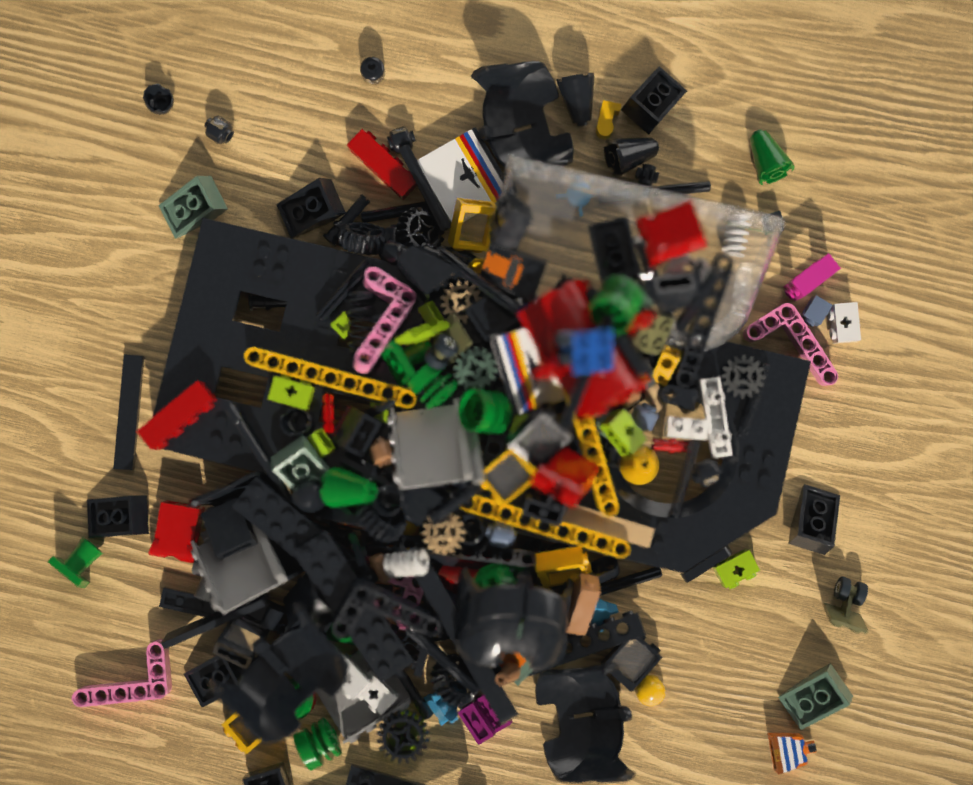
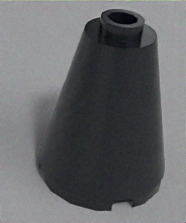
M588 73V75L584 76L583 74H577L557 79V85L573 124L577 123V127L586 126L588 121H592L594 73Z
M653 138L609 139L605 141L608 144L604 147V157L607 167H611L614 171L611 174L614 177H618L655 157L659 151V145Z

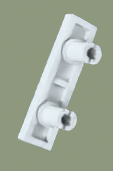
M720 377L699 380L705 420H709L708 441L711 458L731 456V435L728 431L724 405L725 396L722 392Z

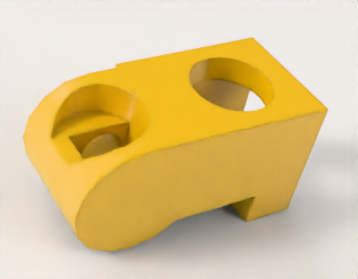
M606 100L602 101L596 127V135L600 139H608L613 132V116L619 115L622 104Z
M664 345L656 363L654 374H652L656 383L666 386L680 359V350Z

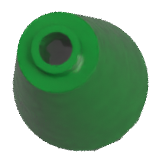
M759 129L752 133L750 144L757 180L761 185L765 181L767 184L777 182L787 176L788 170H794V163L768 131Z
M342 468L329 469L321 481L324 482L323 488H320V494L327 506L342 507L372 502L377 495V488L373 482Z

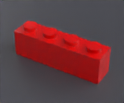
M361 129L347 144L348 150L395 194L404 200L417 187L410 171L403 167L404 163L397 156L393 158L389 154L390 150L383 143L379 145L375 141L377 138L369 130L366 132Z
M196 381L136 432L150 450H162L169 444L168 440L172 437L176 438L184 432L183 428L185 426L194 424L202 412L210 411L215 406L213 403L217 399L204 382Z

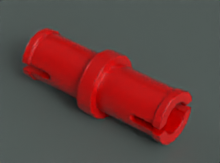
M652 438L651 442H654V444H651V450L668 451L669 453L689 451L687 448H690L688 445H691L689 442L693 443V441L676 440L675 438Z

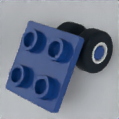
M607 328L583 332L563 330L555 333V343L561 346V349L557 351V356L562 364H572V373L574 375L613 370L612 329Z

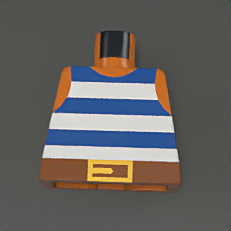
M767 733L773 768L777 774H783L807 765L806 754L817 752L815 742H804L803 736L799 733Z

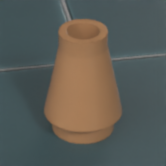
M383 552L368 558L370 562L368 565L380 579L381 583H386L392 579L386 574L384 569Z
M514 662L505 663L496 676V683L504 686L519 679L521 670L518 664Z

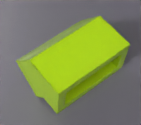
M433 301L424 304L418 309L430 327L444 322L443 316Z
M322 428L308 437V440L321 458L326 457L336 448Z

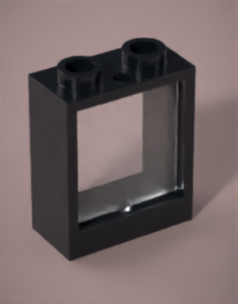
M541 404L506 437L509 447L537 470L572 438L570 429L568 432L558 429L560 420L556 417V413L548 407L546 409Z
M247 614L229 621L216 641L213 654L246 669L257 656L252 648V643L258 638L266 640L270 629L263 627L260 624V620Z
M646 636L615 646L601 662V664L615 662L616 665H619V668L612 671L611 674L630 692L638 686L663 658L659 654L661 650L655 644L651 643L649 645L645 641Z

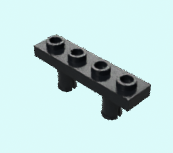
M355 764L351 765L346 785H425Z

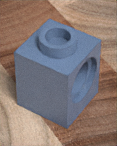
M815 295L809 300L801 317L808 326H819L831 309L832 304Z

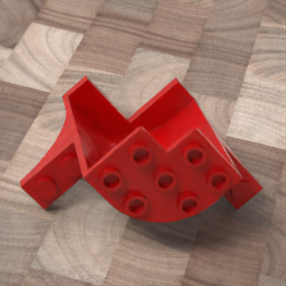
M576 279L564 283L561 288L552 289L517 314L538 353L539 367L533 372L536 380H549L554 377L568 399L572 394L579 375L572 373V364H562L559 360L557 351L561 349V346L555 343V333L563 330L577 332L598 330L599 326L594 323L589 313L592 303L588 299L586 291L593 287L589 279ZM646 310L635 316L630 328L625 331L630 340L637 336L636 332L641 328L644 330L653 324L652 320L658 317L654 310ZM614 337L613 370L592 373L577 410L580 419L585 417L591 419L596 415L597 417L603 415L608 411L607 407L625 403L632 398L631 394L643 391L647 388L646 384L651 381L648 373L642 376L637 375Z

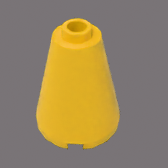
M642 445L632 456H621L620 471L629 482L638 485L646 484L656 477L659 471V459L651 448ZM642 461L645 463L644 468L641 466Z

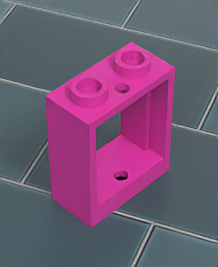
M828 253L784 285V292L789 299L797 301L805 297L841 268Z

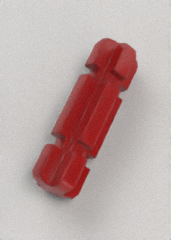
M324 394L322 396L324 403L323 421L325 422L323 430L325 433H333L334 406L332 403H334V396L332 394Z

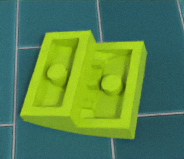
M447 320L433 327H430L427 322L396 338L395 341L401 344L419 342L450 328Z

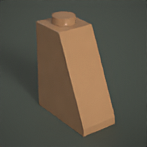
M580 573L574 582L568 612V633L586 635L601 593L599 576Z

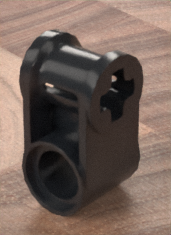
M666 385L659 389L658 397L664 403L694 411L699 391ZM670 390L672 397L665 395V391Z

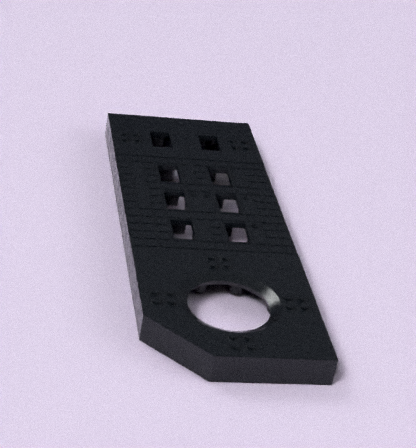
M203 218L153 417L196 381L204 382L215 396L222 367L268 377L261 408L216 397L217 401L213 403L215 406L206 413L202 412L194 424L185 426L183 428L184 432L181 435L168 440L169 444L163 450L266 474L237 427L231 422L224 408L232 403L236 405L245 423L271 463V457L299 437H291L280 428V416L293 407L268 399L274 376L280 377L281 374L256 368L248 364L244 358L246 350L252 347L399 387L382 356L378 357L368 372L360 373L354 368L357 352H348V348L338 346L340 335L330 324L344 311L348 317L364 318L348 313L352 309L364 308L348 303L350 299L355 297L347 295L323 322L315 314L365 258L373 263V267L384 271L411 288L416 294L412 310L390 342L426 323L418 311L425 302L401 274L398 266L391 265L384 260ZM364 277L350 292H370L363 285ZM369 277L371 281H377L376 278ZM458 278L461 285H464L466 280ZM468 281V287H471L473 284ZM390 287L385 288L389 292L394 291ZM465 290L455 291L456 294H462L465 292ZM480 290L481 293L478 297L483 298V292ZM241 291L287 302L280 332L234 321ZM445 292L432 300L444 320L450 315H444L443 312L446 308L441 307V304L445 303L441 299V296L447 295ZM373 294V298L350 301L355 304L373 306L372 309L357 310L350 313L371 316L373 319L365 321L378 323L390 304ZM472 295L469 299L470 304L475 303V298ZM466 297L462 300H457L459 303L458 308L462 305H467L465 303ZM402 298L404 302H410L409 299ZM449 298V307L452 310L454 302ZM514 298L515 303H517L518 305L522 304V298ZM462 311L458 315L463 316L467 314L465 311ZM391 313L393 317H400L398 313ZM469 318L466 324H464L463 320H460L466 333L471 327H475ZM519 322L510 329H508L507 332L516 331L525 327L523 326L522 322ZM671 328L664 345L681 351L687 332ZM474 330V333L473 331L470 333L473 341H477V338L480 340L481 336L477 330ZM697 335L693 337L692 342H699L701 340V336ZM709 337L695 380L691 386L684 388L699 391L697 402L703 405L699 380L720 377L722 392L725 396L724 405L728 431L731 435L732 455L723 457L721 465L722 474L718 482L710 485L700 495L683 502L679 518H675L676 515L669 513L672 503H660L643 497L627 484L619 469L607 467L619 506V510L614 517L654 529L649 548L627 542L630 546V552L621 559L684 573L777 515L811 361ZM484 340L480 343V349H484L486 344ZM488 342L487 351H490V342ZM398 343V344H399V346L401 347V349H404L405 347L409 346V345L412 344V343H409V344H401V343ZM255 352L251 355V362L258 361L259 353ZM689 354L686 357V361H692L695 355ZM745 355L746 360L753 357V363L759 361L760 364L770 365L769 367H764L771 370H766L770 373L763 372L769 376H765L768 379H764L767 382H763L766 384L763 385L765 388H761L763 391L759 390L762 392V394L758 393L761 397L756 396L760 400H758L756 412L751 411L755 415L750 414L754 418L750 417L753 420H749L752 423H748L751 426H747L750 428L746 429L749 432H745L748 435H744L747 438H737L735 435H738L737 432H739L738 429H740L739 426H741L740 423H742L741 420H743L742 417H744L743 414H745L744 411L749 396L745 394L744 399H741V394L733 397L734 391L727 392L729 386H723V382L726 379L721 378V375L726 374L723 371V367L729 368L728 361L734 363V357L737 356L739 360H742V356ZM478 357L480 361H486L484 358ZM278 358L270 360V367L274 368L278 365ZM364 358L359 359V361L363 364L368 363V361ZM291 363L288 367L290 373H294L298 369L297 363ZM650 364L651 368L654 371L656 364ZM741 364L738 366L740 368H747L749 365ZM417 366L413 370L417 373L424 366ZM311 368L307 372L308 378H314L317 374L315 368ZM444 371L441 375L444 377L452 372ZM673 371L666 385L681 387L677 383ZM731 371V372H730V381H731V383H732L733 380L735 379V375H734L733 372ZM756 372L752 374V380L754 382L757 376ZM330 373L326 377L327 383H333L336 380L334 373ZM452 373L453 377L448 381V383L454 381V376L456 373ZM682 373L679 379H686L689 373ZM738 373L740 375V381L743 379L745 381H748V374L745 373L744 375H742L741 373ZM473 377L466 378L468 381L475 382ZM292 378V381L299 383L300 379ZM351 378L345 382V387L348 389L353 388L355 385V380ZM311 383V386L315 388L308 411L312 417V426L303 436L308 440V437L320 428L323 429V424L325 423L319 422L324 404L322 396L326 392L369 402H383ZM367 384L364 387L366 394H371L374 391L373 384ZM406 384L405 386L401 387V388H405V389L411 390V389L407 386V384ZM465 384L461 387L457 386L454 393L447 400L435 407L454 405V399L461 398L465 393L463 391ZM503 384L501 386L496 385V391L501 392ZM739 386L737 389L747 390L749 388H747L746 386ZM293 387L292 390H288V393L292 396V394H296L297 391L294 390ZM386 389L383 392V397L391 399L394 394L393 390ZM644 389V390L642 391V393L640 394L641 398H640L639 402H637L636 404H634V405H632L631 407H629V408H628L629 411H630L635 405H637V404L640 403L641 401L645 400V389ZM670 390L665 391V394H672ZM422 391L415 395L417 401L414 407L410 409L394 405L392 407L394 413L402 412V409L407 411L427 409L426 405L431 399L429 398L422 403L420 399L425 394ZM406 394L402 397V402L404 404H410L412 402L408 401V396L410 394ZM559 401L552 403L554 407H561ZM611 405L608 413L617 410V406ZM513 414V417H512V421H511V424H510V428H509V431H508V435H509V432H510V429H511V426H512L514 417L516 416V415H514V414ZM593 417L594 425L598 421L597 417ZM541 420L533 427L530 436L532 443H535V437L539 438L540 444L544 439L540 429ZM383 423L375 439L384 437L385 440H390L389 433H393L392 426L389 427L388 423ZM589 428L583 429L588 433L590 431ZM574 432L572 433V439L578 447L576 453L581 455L576 435ZM326 433V434H327V436L330 438V436H331L332 433ZM601 435L600 445L606 459V445L610 444V440ZM332 441L336 448L323 459L330 469L342 468L339 465L348 450ZM534 447L537 453L542 449L539 447ZM590 447L587 454H592L595 451V447ZM368 451L365 457L362 459L365 461L368 460L372 462ZM486 462L483 465V470L487 468L491 464V462ZM393 465L382 468L384 472L394 477V474H392ZM499 465L493 486L503 498H506L520 486L519 482L522 479L519 477L517 480H514L513 477L518 475L517 471L514 473L510 472L514 468ZM526 470L521 471L526 478L530 477ZM601 484L598 491H603L606 484ZM487 488L486 490L483 489V491L481 492H487L489 488ZM525 488L508 505L523 509L530 488L529 490ZM590 488L578 500L577 505L601 512L596 505L592 489ZM449 492L446 493L448 494V497L442 502L441 505H443L445 502L452 498ZM491 492L490 494L482 497L492 499L490 496L493 495V493ZM470 499V502L468 504L465 503L464 506L471 507L474 502L473 499ZM484 502L481 505V510L484 513L492 511L491 503ZM611 502L606 503L604 509L610 508ZM459 507L453 513L454 516L457 515L461 517L462 515L471 512L465 511L461 509V507ZM503 508L500 511V516L503 519H508L512 512L509 508ZM476 514L484 520L485 525L487 527L489 524L493 525V523L496 521L494 519ZM521 515L519 522L526 525L530 522V517ZM540 521L538 527L540 530H547L549 523ZM513 525L516 534L571 547L579 546ZM565 525L560 526L557 531L558 535H567L568 527ZM585 531L577 534L579 542H584L587 539ZM599 537L596 540L598 548H603L606 545L604 537ZM623 543L616 545V553L621 554L625 551ZM582 547L583 550H587V551H592V552H596V553L608 555V554H605V553H602V552H598V551H595V550H592V549H589V548Z

